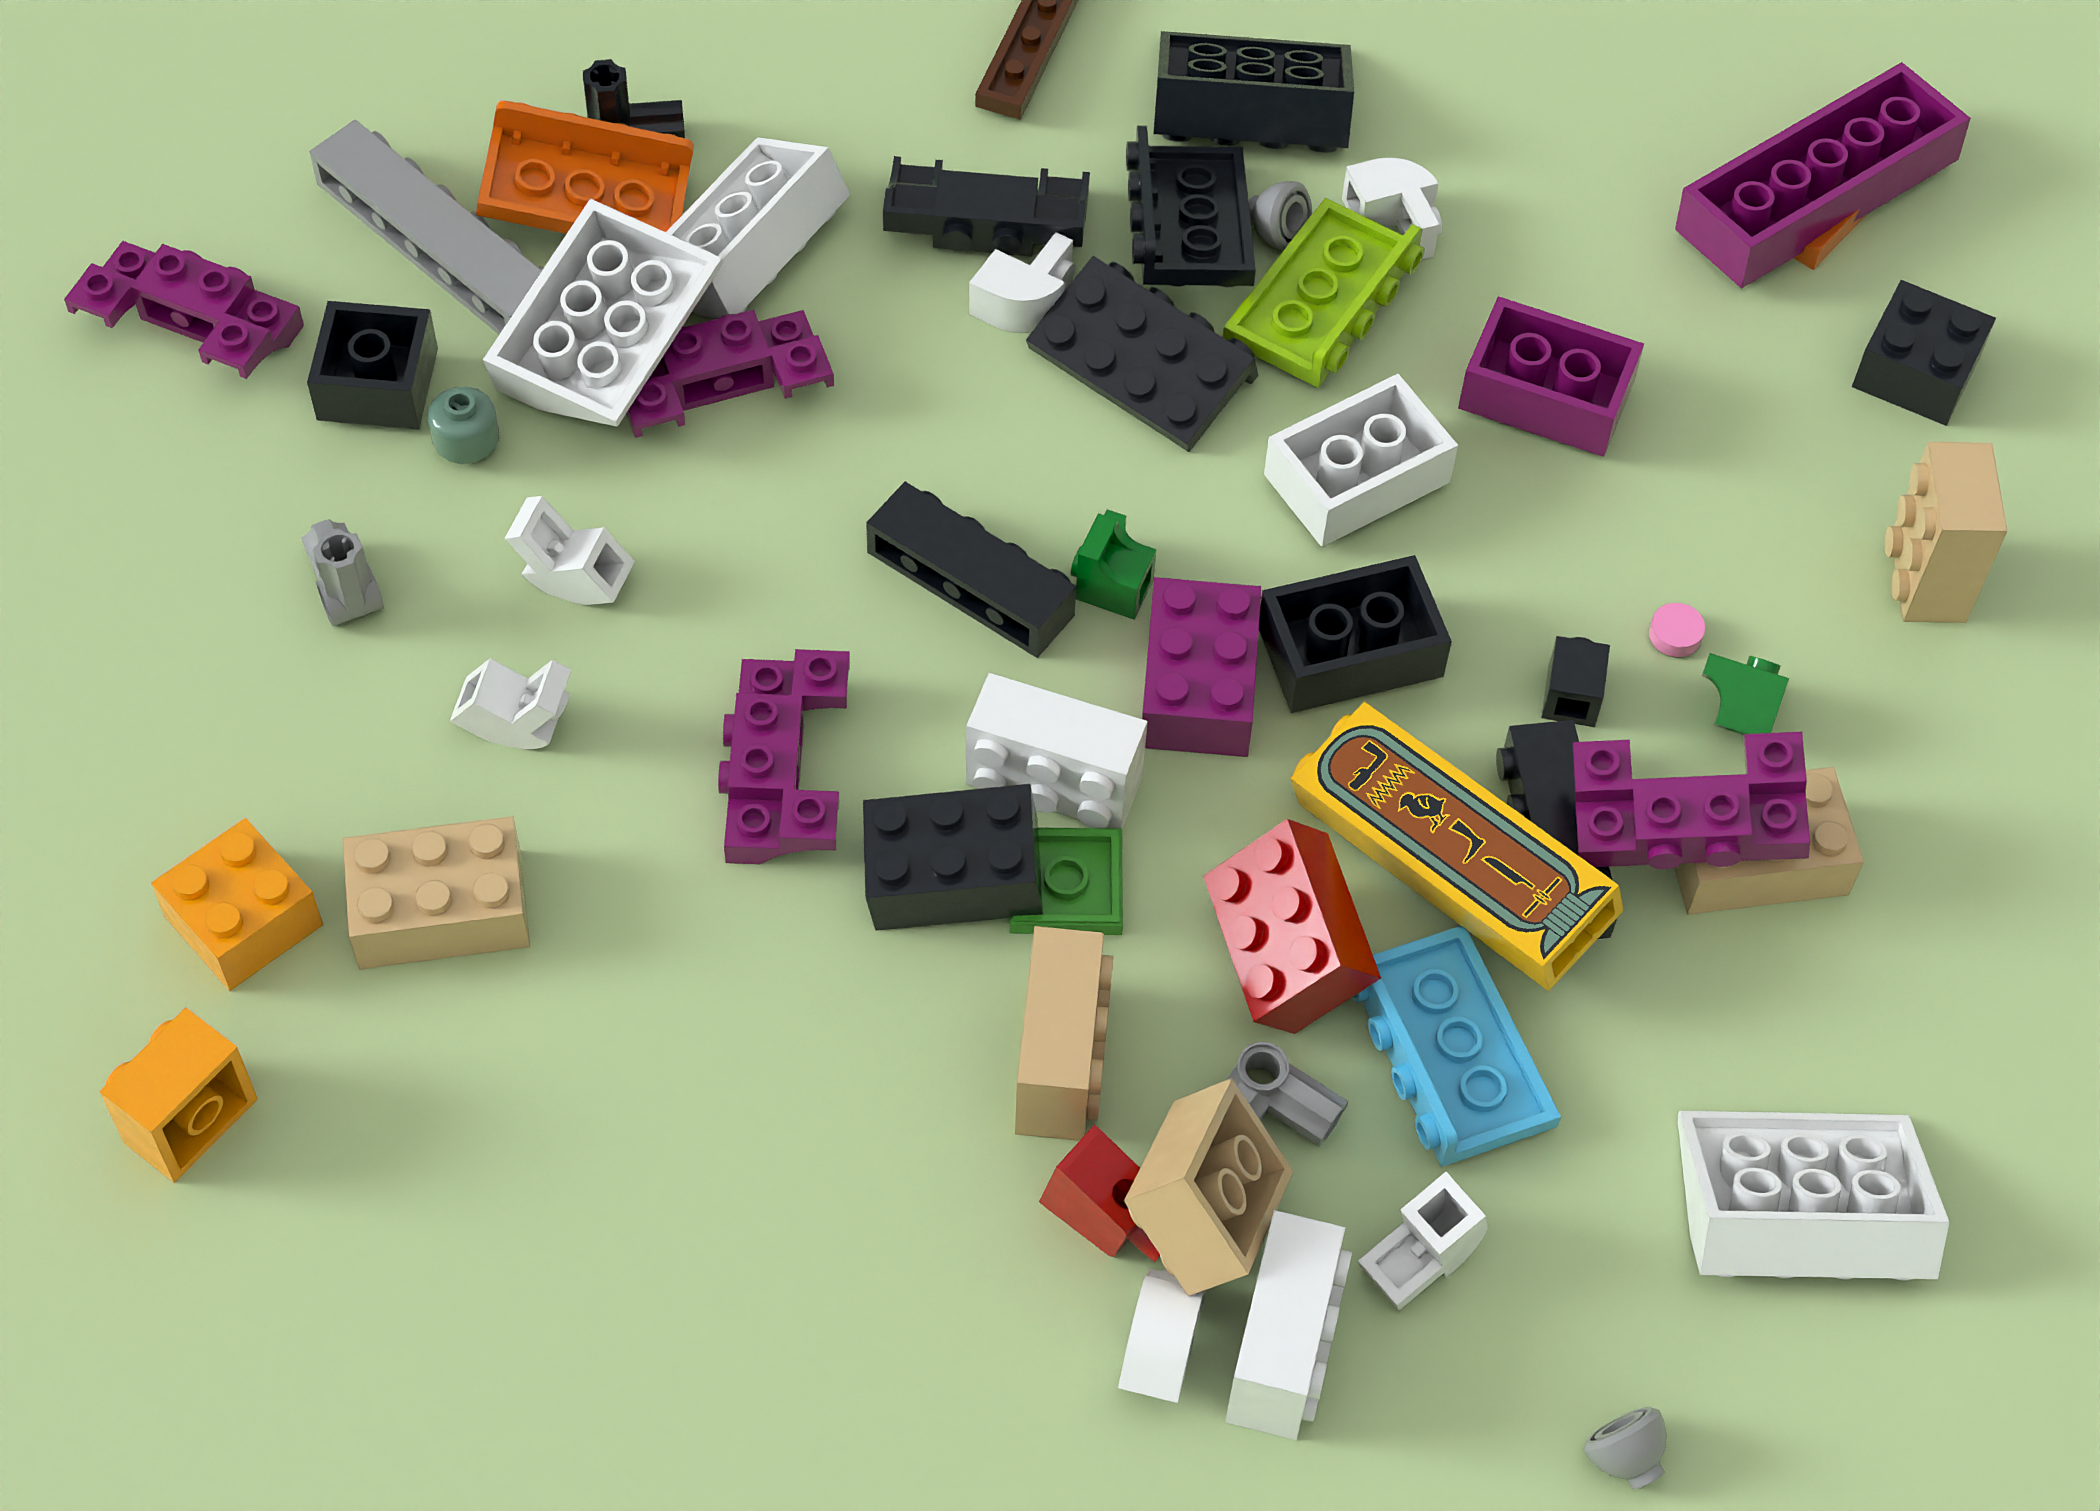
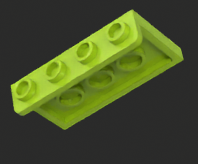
M1325 197L1225 324L1223 338L1227 341L1231 338L1242 341L1253 351L1256 357L1319 388L1330 372L1337 374L1342 369L1356 338L1363 340L1367 336L1381 305L1388 307L1397 294L1400 280L1404 274L1412 275L1418 268L1425 248L1420 246L1423 229L1412 224L1405 234L1401 235Z

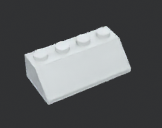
M757 137L669 228L666 233L713 253L723 260L721 268L692 312L698 316L714 319L727 314L745 312L751 301L766 285L775 280L777 273L796 253L806 246L807 241L817 230L835 215L836 210L850 196V193L828 147Z

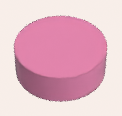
M1669 603L1663 605L1655 612L1649 628V637L1653 646L1665 655L1671 657L1689 656L1701 645L1705 633V622L1701 614L1693 607L1683 603Z

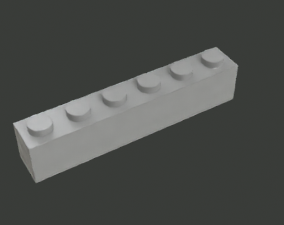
M356 119L309 151L318 186L498 335L502 332L544 269L543 266L536 267L524 257L520 248L512 240L507 238L503 240L490 229L482 216H477L475 211L470 213L461 206L447 187L442 184L438 186L424 176L420 167L411 158H402L391 149L387 140L379 132H370Z

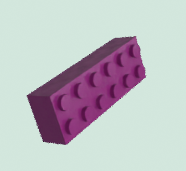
M1901 62L1684 187L1675 230L1742 289L1803 253L1806 245L1855 211L1859 210L1854 222L1958 161L1971 118Z

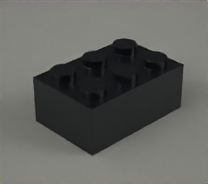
M1415 555L1262 590L1259 632L1291 713L1444 677L1452 641Z
M1031 784L863 800L865 898L875 931L1003 919L1023 915H1043L1038 817Z

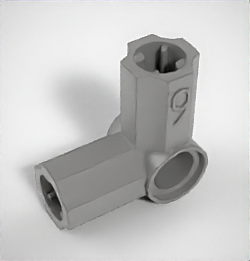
M328 519L313 524L310 531L301 538L318 579L316 581L317 589L332 627L384 609L379 588L366 562L358 535L348 532L345 522L336 523Z
M1256 1042L1248 1045L1241 1052L1236 1067L1227 1078V1080L1233 1078L1260 1121L1266 1113H1269L1319 1147L1328 1138L1348 1104L1347 1100L1291 1065L1285 1052L1277 1045L1269 1042ZM1255 1068L1264 1069L1273 1076L1274 1081L1269 1084H1258L1248 1077L1247 1072Z

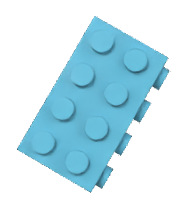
M1458 926L1373 954L1381 979L1353 996L1352 999L1356 1003L1363 1002L1370 1017L1368 1019V1028L1371 1039L1379 1051H1386L1393 1065L1391 1076L1394 1087L1402 1100L1409 1099L1417 1115L1415 1117V1127L1419 1140L1426 1150L1433 1149L1441 1167L1558 1127L1561 1116L1469 932L1465 928Z

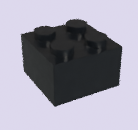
M1900 280L1864 351L1852 388L1947 426L1981 357L1996 317Z
M327 301L307 380L317 421L420 429L438 351L430 309Z

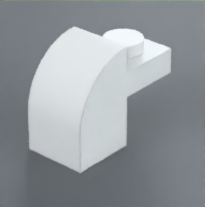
M1378 158L1346 166L1342 201L1345 207L1387 228L1397 225L1401 235H1404L1412 224L1421 227L1423 230L1420 246L1425 248L1422 260L1434 257L1437 237L1442 233L1441 217L1435 207L1439 184L1435 177L1424 167L1400 158Z
M1055 232L1031 265L995 249L969 282V315L1004 331L1015 333L1032 332L1067 289L1074 277L1076 264L1072 262L1073 240Z
M543 496L526 498L504 538L527 562L521 574L526 580L549 595L580 605L614 603L635 563L632 557L605 527L573 530Z
M489 658L466 677L450 722L491 743L524 750L542 748L550 743L558 718L568 703L569 693L565 691L571 669L555 660H551L531 677L526 678Z
M1447 1172L1443 1173L1400 1209L1404 1223L1358 1260L1363 1271L1398 1311L1441 1275L1445 1278L1451 1275L1472 1254L1487 1232L1486 1215Z
M1149 1269L1148 1275L1144 1277L1122 1366L1119 1389L1178 1403L1206 1290L1188 1296L1176 1277L1168 1273L1167 1270Z

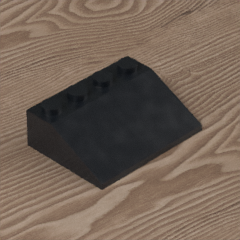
M1161 31L1153 134L1163 135L1165 139L1174 142L1189 141L1192 137L1211 138L1212 142L1220 145H1236L1240 143V140L1260 142V145L1270 149H1283L1288 147L1289 144L1308 145L1309 149L1322 153L1334 152L1337 148L1349 147L1354 100L1351 45Z

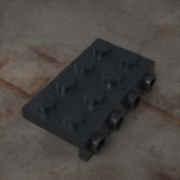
M1137 125L1136 141H1127L1126 171H1129L1130 232H1133L1132 263L1142 264L1143 285H1170L1174 287L1185 285L1254 286L1256 268L1243 147L1149 146L1147 125Z
M1095 256L1091 257L1026 339L1029 349L1188 452L1198 442L1244 382L1252 384L1259 376L1254 358L1255 354L1242 341L1236 338H1231L1227 341L1216 334L1213 326L1201 315L1195 312H1190L1189 315H1186L1175 308L1173 301L1158 288L1150 287L1149 290L1134 282L1132 274L1120 264L1112 261L1108 265Z

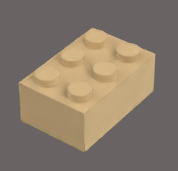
M1927 442L1920 462L1912 465L1909 490L1907 495L1900 496L1896 522L1894 526H1888L1885 534V552L1887 557H1893L1895 565L1891 581L1892 597L1894 601H1900L1903 622L1966 623L2007 534L1992 443Z
M1827 767L1806 770V801L1810 834L1809 858L1739 861L1737 864L1728 867H1715L1708 863L1681 864L1674 869L1687 915L1849 895L1864 861L1835 768Z
M514 816L342 838L349 939L359 969L530 947L521 849Z
M1034 926L1017 1076L1016 1135L1080 1141L1085 1135L1086 1120L1098 1121L1113 968V956L1102 955L1104 933Z
M1233 1078L1173 1102L1124 1202L1128 1206L1134 1223L1145 1231L1159 1252L1165 1269L1176 1277L1186 1294L1190 1296L1249 1274L1271 1224L1273 1211L1277 1210L1293 1170Z

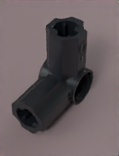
M612 59L595 60L591 67L583 70L587 118L625 124L629 127L685 138L682 100L629 103L626 69L615 64Z

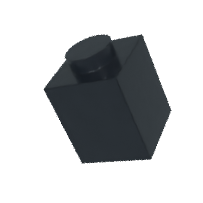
M1556 636L1548 665L1541 718L1554 721L1574 720V723L1577 725L1595 727L1604 699L1610 645L1596 643L1583 637L1567 638Z

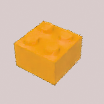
M246 818L151 882L164 917L229 991L323 926L312 890Z
M186 1007L173 1020L162 1023L153 1032L149 1043L130 1062L122 1063L115 1068L108 1077L105 1086L99 1091L124 1144L173 1183L258 1100L238 1047Z

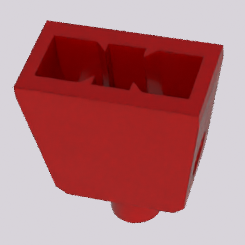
M1094 1124L1056 1166L1039 1203L1108 1256L1115 1257L1130 1241L1154 1263L1160 1258L1159 1252L1145 1231L1139 1228L1132 1220L1128 1206L1124 1202L1140 1167Z

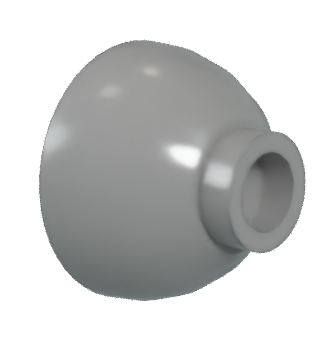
M1284 181L1265 189L1260 196H1253L1249 200L1251 225L1255 226L1257 233L1267 244L1276 249L1284 250L1312 215V203L1305 186L1300 182Z
M1644 1407L1622 1415L1591 1434L1587 1438L1583 1450L1590 1461L1600 1470L1610 1476L1627 1479L1632 1489L1648 1485L1665 1473L1660 1463L1666 1448L1667 1438L1662 1414L1658 1409Z

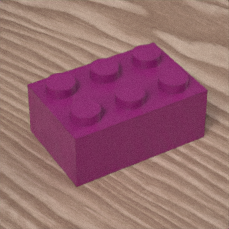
M1498 296L1467 366L1458 409L1604 457L1635 381L1644 343Z
M1154 577L1142 719L1148 721L1145 748L1248 757L1253 724L1262 586Z

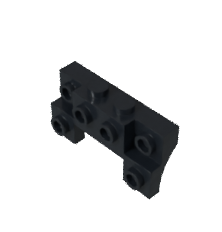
M894 156L890 181L885 191L883 231L933 235V248L949 249L952 251L993 253L997 249L1007 255L1032 256L1033 243L1047 244L1055 232L1073 240V247H1082L1090 172H1083L1082 179L1048 176V169L1041 168L1038 188V178L943 170V160H935V167L901 164V157Z

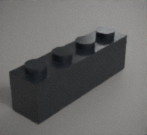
M904 481L866 522L868 554L1036 658L1043 653L1075 616L1076 585L1071 583L1064 573L1057 569H1048L1030 558L1020 546L1011 542L1006 543L986 531L974 518L969 516L963 517L943 505L941 500L929 491H920Z
M1574 720L1509 726L1504 748H1498L1496 752L1499 779L1501 781L1508 780L1511 793L1507 797V805L1578 855L1573 742H1579ZM1595 867L1612 880L1610 867ZM1617 919L1598 939L1611 938Z

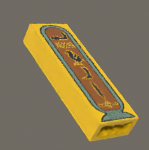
M1365 701L1352 715L1347 714L1336 723L1331 736L1315 753L1310 752L1299 761L1294 774L1290 777L1299 805L1547 991L1562 978L1624 911L1620 888L1617 883Z

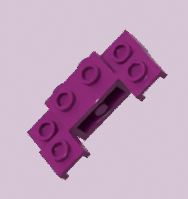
M122 240L104 266L101 267L91 263L64 298L68 312L75 314L80 309L103 318L105 325L113 328L119 319L136 304L141 320L202 342L203 344L198 351L203 363L209 365L212 360L238 369L240 377L245 379L250 376L258 364L270 353L280 348H288L304 326L298 305L255 290L251 276L242 270L232 266L224 267L203 259L193 251H181L162 244L155 253Z
M754 309L738 314H727L707 322L687 327L682 326L627 411L626 416L635 438L643 436V428L675 420L678 427L684 426L685 410L773 388V373L785 399L792 397V389L822 381L825 382L827 388L834 386V373L819 336L813 335L804 310L758 321Z
M795 649L794 661L742 659L739 693H736L734 714H725L723 723V746L731 747L730 761L720 760L718 775L719 794H728L724 839L726 863L760 865L772 858L789 853L814 850L836 851L837 819L840 804L839 791L799 790L804 734L803 711L826 708L847 709L850 651Z
M1802 732L1744 734L1746 774L1632 779L1630 740L1573 742L1578 856L1593 867L1650 865L1656 869H1672L1685 863H1708L1715 867H1728L1737 864L1739 861L1809 858L1810 834L1806 801L1807 778Z

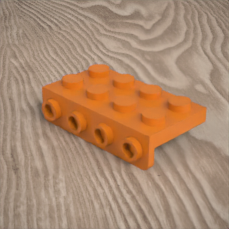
M500 101L496 105L476 215L567 234L588 201L593 199L661 231L667 232L682 216L694 144L689 139L672 134H662L629 127L625 124L586 118L573 113H563L534 107L521 102Z

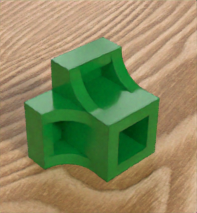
M1107 509L1104 515L1097 514L1083 545L1079 547L1074 557L1070 574L1077 578L1076 600L1135 620L1154 580L1157 549L1134 541L1126 531L1127 516Z
M1709 653L1702 676L1709 679L1716 686L1720 695V708L1714 726L1742 735L1771 733L1789 680L1787 677L1778 675L1781 665L1754 656H1749L1747 664H1743Z

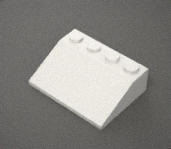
M590 199L483 358L495 389L541 411L618 427L723 264L722 258Z
M1679 1111L1678 1129L1689 1233L1700 1275H1716L1720 1277L1775 1276L1778 1278L1834 1277L1844 1280L1852 1278H1893L1902 1281L1938 1279L1949 1219L1909 1115Z

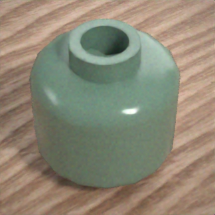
M467 386L453 387L441 392L432 401L428 410V425L432 443L440 456L450 462L469 464L485 459L495 450L499 441V426L495 406L488 395L476 388Z

